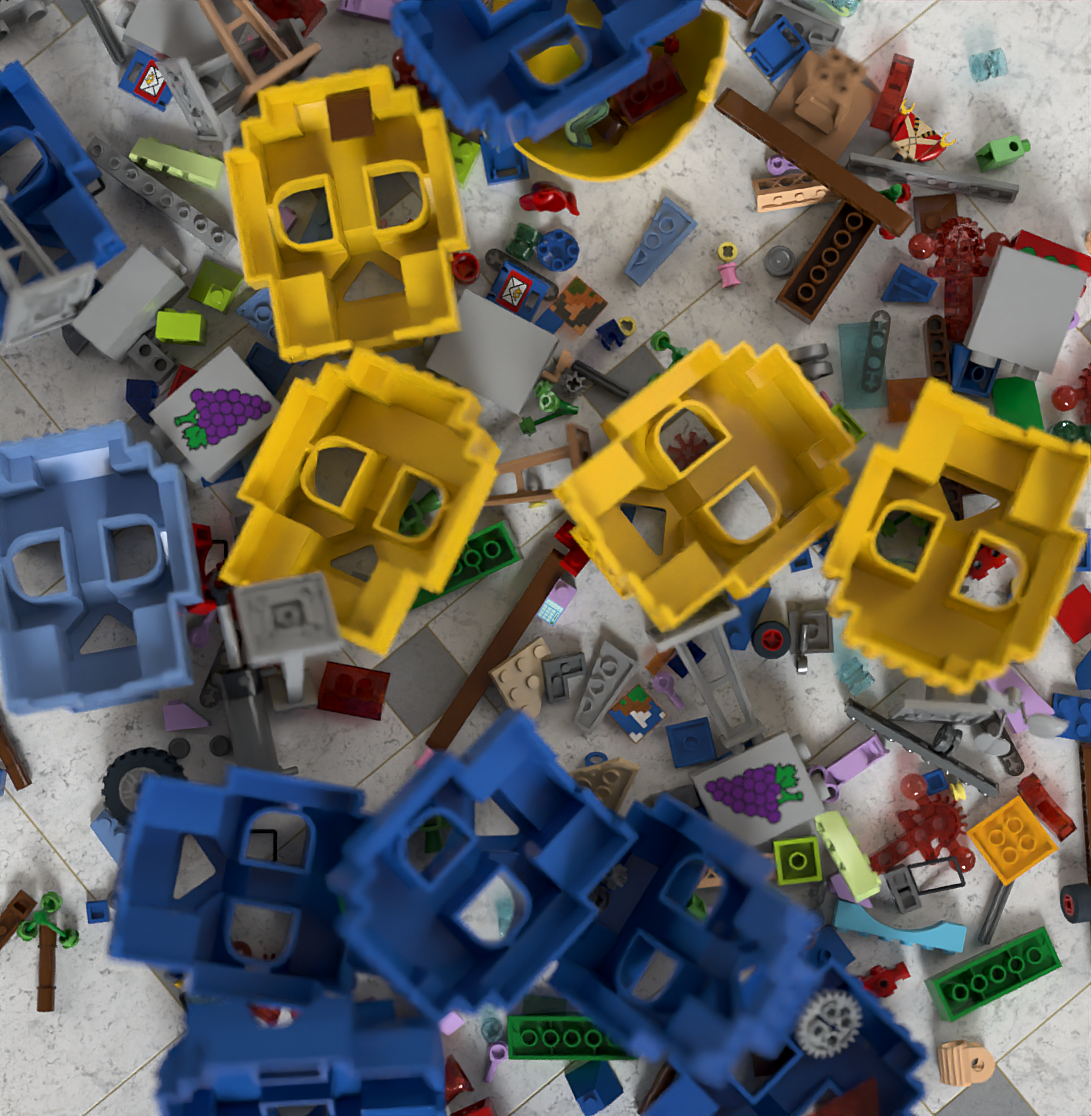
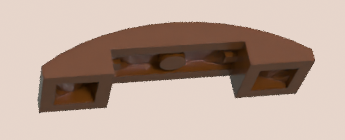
M22 889L7 905V908L0 916V951L16 933L18 924L22 921L24 922L38 904L36 900Z

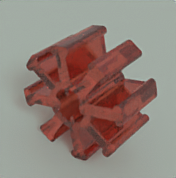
M689 432L688 444H685L681 433L674 437L673 440L678 443L681 449L671 447V445L667 447L666 454L672 453L679 456L672 461L674 465L681 461L683 462L682 470L702 455V453H698V450L708 446L706 439H703L696 446L693 445L694 437L697 435L696 432ZM687 448L691 449L690 452L694 454L689 459H686V455L682 454L683 450L686 451Z

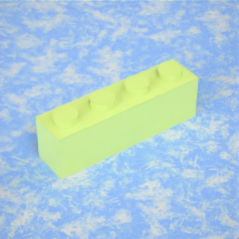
M149 136L147 139L140 137L129 154V158L140 168L217 191L226 168L221 158L217 156H201V152L197 150H181L179 145L174 143H168V145L161 144L160 140Z
M838 810L824 812L814 817L815 828L855 902L858 903L880 892L879 884L881 880L876 871L871 872L868 866L871 864L865 852L861 854L858 848L860 846L859 840L855 834H850L848 830L850 825L844 815L840 816Z

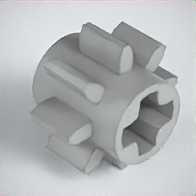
M575 371L574 376L566 373L567 380L560 382V384L565 385L562 393H570V399H572L573 394L581 397L580 390L587 388V386L582 385L585 377H577V371ZM572 380H576V384L580 385L575 387V390H571V386L567 385L572 383Z
M616 862L602 877L601 882L615 890L616 885L623 887L628 878L625 872L627 868L622 866L621 863Z

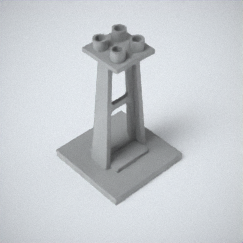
M294 18L279 19L276 21L279 27L272 29L278 38H284L293 56L315 43L311 37L306 40L302 37L300 32L306 30V25L301 18L296 20ZM258 36L238 46L247 59V54L266 44ZM227 52L221 53L192 68L185 57L161 58L155 62L196 138L199 140L222 141L229 137L218 115L234 105L247 87L243 82L210 104L197 79L231 63L232 60ZM276 60L256 73V75L261 76L277 66L279 61Z
M6 185L0 187V218L20 245L6 251L0 249V278L10 295L1 338L5 348L73 322L87 306L97 270L91 262L60 273L6 205L5 199L8 189ZM22 253L27 254L45 280L22 288L7 259Z
M323 572L234 588L251 665L280 660L282 673L267 677L275 714H285L292 710L309 709L312 706H317L318 700L310 669H304V655L342 648V641Z
M962 582L958 593L965 595L969 591V586L963 585ZM926 684L925 700L903 699L889 711L888 720L975 726L993 714V705L956 702V694L948 691V686L942 684L932 687Z
M721 595L700 605L674 628L661 632L655 626L645 632L659 653L674 646L723 734L718 736L726 749L732 750L733 754H738L745 750L742 742L749 739L753 745L759 744L765 740L762 733L767 730L755 718L722 627V623L739 616L740 613L731 601ZM709 629L726 669L725 676L710 683L705 681L685 644L686 640ZM725 683H731L745 719L742 724L736 727L729 726L712 694L713 689Z

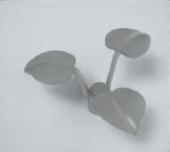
M975 682L971 694L972 704L993 705V711L1004 708L996 736L983 732L975 737L974 747L980 752L1001 756L1010 751V743L999 737L1001 736L1007 714L1016 713L1019 709H1021L1025 725L1029 726V732L1041 738H1053L1060 735L1068 727L1069 721H1062L1042 713H1035L1027 718L1024 707L1025 702L1021 701L1022 691L1017 687L1006 688L1004 695L978 682Z

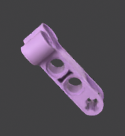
M341 0L340 6L337 7L336 11L343 15L392 25L390 17H392L391 7L400 3L401 0Z
M878 733L870 736L825 768L817 764L807 768L806 772L809 777H811L813 770L820 769L822 772L821 778L826 787H832L834 790L833 796L823 801L828 803L836 802L840 796L838 787L890 752L879 739Z

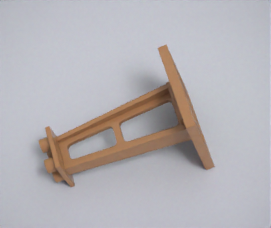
M196 0L247 86L232 108V112L236 117L259 103L258 91L264 90V87L285 86L287 82H291L305 73L322 49L315 42L293 56L248 0H231L241 12V17L230 24L223 22L210 0ZM244 23H249L279 61L277 66L261 76L256 75L231 34L234 29Z
M831 45L823 58L811 50L805 54L767 114L827 157L837 162L880 95L861 83L869 68Z
M576 423L565 424L569 445L495 465L494 468L499 472L498 475L510 472L515 474L517 492L487 496L482 507L558 499L551 491L552 489L526 491L522 472L526 468L570 458L574 473L593 458L588 429Z

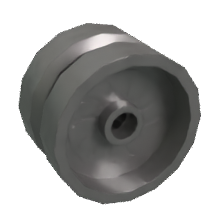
M827 343L814 344L787 351L788 357L801 368L802 375L810 382L834 373L831 362L819 361L829 355Z

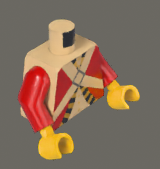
M905 98L901 104L902 109L898 110L891 122L889 137L892 143L890 147L896 152L891 156L890 160L898 162L907 160L910 164L934 160L946 150V146L954 144L956 138L952 142H948L946 137L951 132H947L942 137L911 112L914 109L915 102L910 108L905 106V102L908 99Z

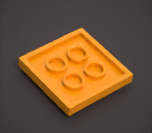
M1019 795L966 832L1004 886H1007L1059 849Z

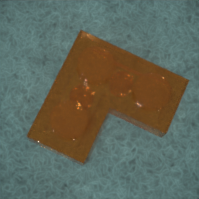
M929 377L885 381L888 423L909 421L911 416L910 401L918 400Z

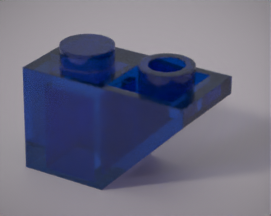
M127 379L125 400L145 423L154 425V419L149 414L157 408L155 407V399L159 398V386H156V382L153 380Z

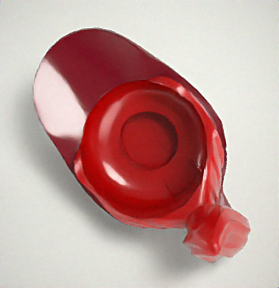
M538 181L534 183L531 187V192L519 198V204L525 211L559 212L567 208L572 215H580L575 195L570 191L562 190L551 181Z

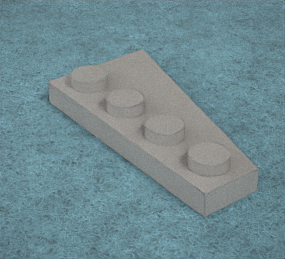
M764 0L749 33L762 35L784 15L807 43L826 47L833 45L836 47L845 27L789 1ZM787 27L781 32L786 40L798 41Z
M606 640L603 641L573 720V724L589 735L592 734L640 665Z

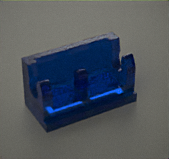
M614 318L595 330L594 336L596 340L599 339L607 351H611L610 346H612L614 340L619 347L625 345L627 338Z

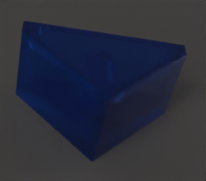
M688 640L685 643L696 664L707 655L692 640ZM676 653L667 665L683 679L688 674V671L678 653Z

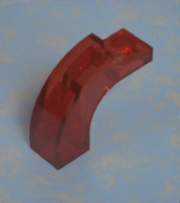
M894 53L887 70L880 98L870 121V127L890 133L891 124L894 118L897 117L915 59Z
M1033 772L1029 776L1024 777L1020 784L1016 786L1019 796L1028 808L1060 842L1064 841L1077 829L1073 820L1050 797L1039 777Z

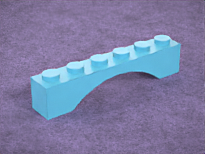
M838 898L835 901L831 924L836 927V931L849 933V930L858 931L857 935L863 937H870V934L879 936V940L887 942L897 939L900 940V944L912 946L913 943L921 944L922 949L934 951V947L940 948L942 953L955 955V952L962 953L967 927L963 924L944 920L920 929H898L873 919L861 905Z

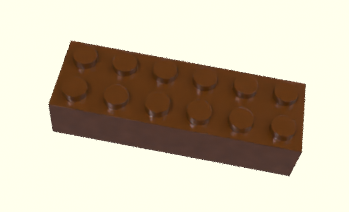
M842 199L774 302L810 325L878 224Z

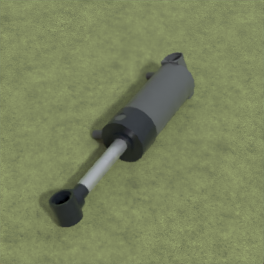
M213 570L206 575L205 585L210 590L211 597H215L230 666L215 674L220 697L223 701L236 766L289 776L299 773L297 766L282 769V766L278 764L263 694L264 684L262 678L277 674V668L272 666L259 670L258 664H242L228 599L232 584L222 579V584L216 588L214 580L220 576L222 571Z

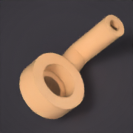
M563 349L554 373L544 370L541 378L555 384L558 383L564 369H569L574 359V357L570 356L572 352Z

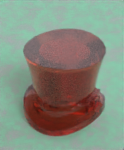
M451 1053L447 1057L445 1064L446 1107L461 1092L475 1091Z

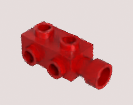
M980 543L981 548L975 551L964 578L969 577L970 580L977 579V581H980L989 575L987 571L991 568L998 569L1006 564L1005 559L1008 556L998 551V556L993 557L991 554L993 549ZM975 561L980 562L979 569L974 568L973 564Z
M901 961L891 970H888L886 966L881 967V965H877L869 970L870 974L864 977L857 975V977L864 983L861 986L864 990L872 991L878 998H887L894 994V990L898 989L895 984L896 981L900 979L905 980L911 977L904 962ZM886 980L887 985L880 987V981Z

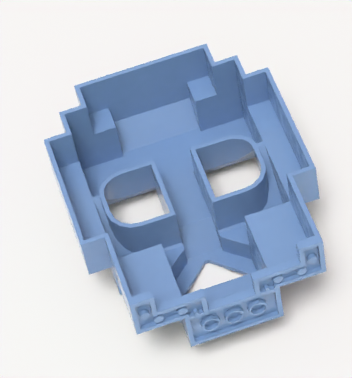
M121 420L110 421L108 425L103 426L92 424L87 426V429L81 430L71 428L65 430V433L60 434L54 432L45 433L43 437L38 438L28 436L17 442L10 440L0 442V672L5 710L18 717L61 708L76 714L159 698L158 690L194 684L184 615L191 614L187 613L186 605L204 602L185 475L176 464L173 465V463H166L150 443L145 441L135 443L133 431ZM139 525L152 526L155 531L158 551L154 569L140 578L121 581L113 530ZM60 540L67 591L39 597L28 596L21 586L13 557L30 546ZM105 615H111L136 633L137 645L89 654L80 653V649Z

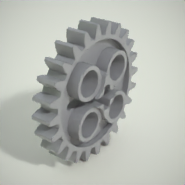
M831 987L829 992L823 989L822 995L815 992V999L808 998L809 1004H804L802 1007L804 1009L803 1012L800 1011L798 1014L800 1019L794 1021L797 1025L793 1029L797 1034L795 1039L803 1050L814 1057L820 1055L822 1058H825L826 1053L833 1057L835 1050L841 1053L840 1047L848 1048L846 1043L848 1040L854 1041L851 1037L852 1034L859 1033L855 1028L861 1026V1023L858 1021L862 1017L858 1012L861 1007L857 1005V1001L847 991L844 992L840 988L836 991ZM819 1014L829 1023L834 1024L840 1031L837 1032L830 1025H828L824 1021L822 1022L815 1015Z

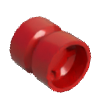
M461 253L452 261V273L458 283L471 285L478 280L480 266L478 259L474 255Z

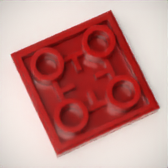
M1084 584L1079 585L1060 600L1053 617L1073 644H1076L1091 632V593Z

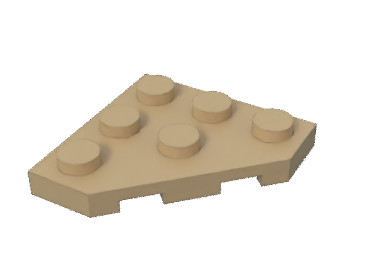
M537 636L488 672L508 708L523 710L531 719L539 715L545 689L541 661L551 659L552 656L546 643L540 636Z
M618 757L568 772V774L579 786L588 788L606 809L608 807L618 813L639 771L640 765Z

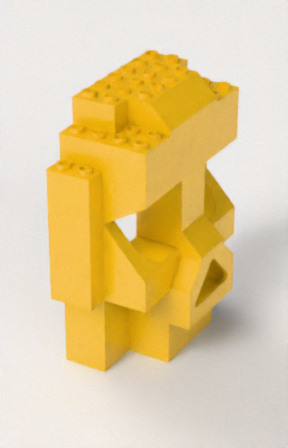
M377 64L372 66V69L367 70L356 68L347 74L332 73L328 75L329 77L322 79L320 77H311L307 79V82L302 83L291 81L282 87H264V90L258 91L262 118L251 116L246 118V121H241L245 148L235 146L229 148V151L223 152L245 281L255 290L270 289L281 358L289 363L331 355L343 361L351 359L356 347L362 349L369 347L375 350L377 354L425 345L424 338L462 331L450 261H454L452 252L470 249L448 122L442 109L438 110L436 107L426 109L415 87L402 86L397 91L395 76L389 65ZM369 91L376 136L333 143L331 141L326 98ZM404 171L415 172L419 176L423 197V208L420 215L413 222L406 225L383 229L374 177ZM325 187L334 239L309 244H297L290 241L278 207L280 202L294 193ZM368 262H373L405 285V290L402 292L349 302L344 301L345 294Z
M710 338L599 424L612 443L551 491L578 524L570 531L571 535L620 598L625 601L635 597L662 632L674 628L722 587L726 588L734 600L750 595L840 521L845 512L844 506L834 496L849 485L852 479L850 478L849 471L839 463L859 447L856 445L855 438L845 431L841 420L832 414L828 403L818 396L814 385L805 379L801 368L791 361L787 350L779 345L778 342L757 357L754 348L744 340L723 355L720 345ZM681 408H687L698 417L717 443L679 472L659 443V431L668 418ZM746 479L766 505L770 513L771 523L749 539L739 540L724 530L708 508ZM621 504L665 510L663 544L660 556L653 552L620 509Z
M356 347L347 367L336 362L334 365L326 362L316 383L307 378H304L303 381L295 378L236 496L254 508L219 578L236 587L323 572L340 637L385 657L419 587L432 593L434 591L441 592L499 473L494 467L502 451L497 447V443L491 440L492 437L480 428L481 425L476 423L483 407L478 403L479 399L472 396L473 393L462 387L460 390L455 389L452 383L444 379L439 382L434 379L433 375L422 371L420 374L409 364L403 363L401 366L395 363L396 360L390 356L384 355L380 357L375 350L369 347H365V349ZM325 448H346L366 456L340 508L322 500L315 486L318 451ZM419 480L439 488L443 497L442 504L427 532L414 538L399 535L400 519ZM371 545L374 546L379 561L368 583L332 567L333 560Z
M930 378L919 395L896 451L878 443L871 450L819 572L823 573L822 577L829 581L835 582L837 580L824 609L829 611L828 615L840 619L844 617L847 619L839 639L843 640V645L851 649L857 648V650L862 651L861 655L868 659L878 658L882 660V665L894 669V667L903 669L902 673L909 677L915 678V676L924 678L923 683L936 687L943 684L948 686V691L960 695V693L964 694L972 691L976 680L984 682V680L987 681L1003 676L1010 659L1021 664L1036 659L1088 536V533L1067 524L1091 470V447L1078 441L1073 445L1032 427L1027 431L988 415L989 409L950 393L951 387ZM939 478H948L997 499L999 505L964 520L956 521L939 483ZM890 511H906L932 522L926 542L912 573L888 563L876 552L874 545L875 537L885 515ZM979 543L1008 556L1017 570V580L1012 598L1003 606L993 607L985 605L958 593Z

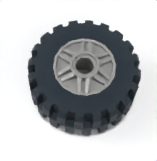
M141 747L125 752L123 755L118 756L113 764L109 765L106 770L107 775L103 776L102 783H104V788L101 789V796L105 797L103 804L105 808H109L111 818H116L118 824L123 827L127 824L128 814L133 815L142 773L188 781V778L183 773L185 769L182 764L179 765L176 762L177 759L172 755H168L167 751L158 750L155 747Z

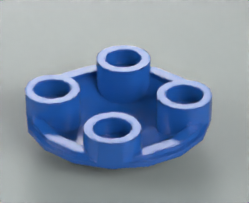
M556 229L545 234L537 247L538 259L542 266L554 272L566 271L573 267L578 260L580 252L575 238L562 229Z

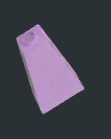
M1007 666L1003 676L987 681L984 680V684L1002 695H1004L1005 689L1008 687L1019 688L1022 691L1021 701L1025 702L1024 707L1027 718L1035 713L1050 716L1055 713L1009 666ZM1004 708L1000 710L1002 715L1004 713ZM1021 709L1017 710L1016 713L1007 714L1005 721L1012 733L1019 734L1029 728L1024 723Z

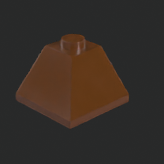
M956 193L913 197L917 240L960 236Z

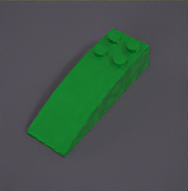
M1019 376L995 379L991 389L994 417L1026 431L1032 427L1045 433L1035 382Z
M507 519L468 536L441 592L434 591L432 593L419 587L407 612L524 559Z
M1042 926L970 957L924 980L941 1020L953 1022L1062 967V964L1045 927Z
M581 1011L507 1016L509 1060L638 1061L640 1055L627 1050Z

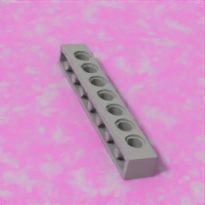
M97 136L93 138L85 149L97 166L224 259L237 243V240L231 234Z

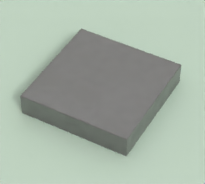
M788 611L789 632L791 634L790 654H801L799 648L801 623L809 624L808 648L805 650V654L834 653L832 616L828 615L829 611Z

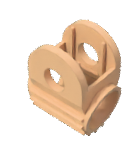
M955 1040L937 1047L940 1082L942 1084L967 1087L971 1086V1083H980L988 1080L994 1072L995 1061L992 1054L979 1043ZM977 1058V1062L971 1065L972 1061Z

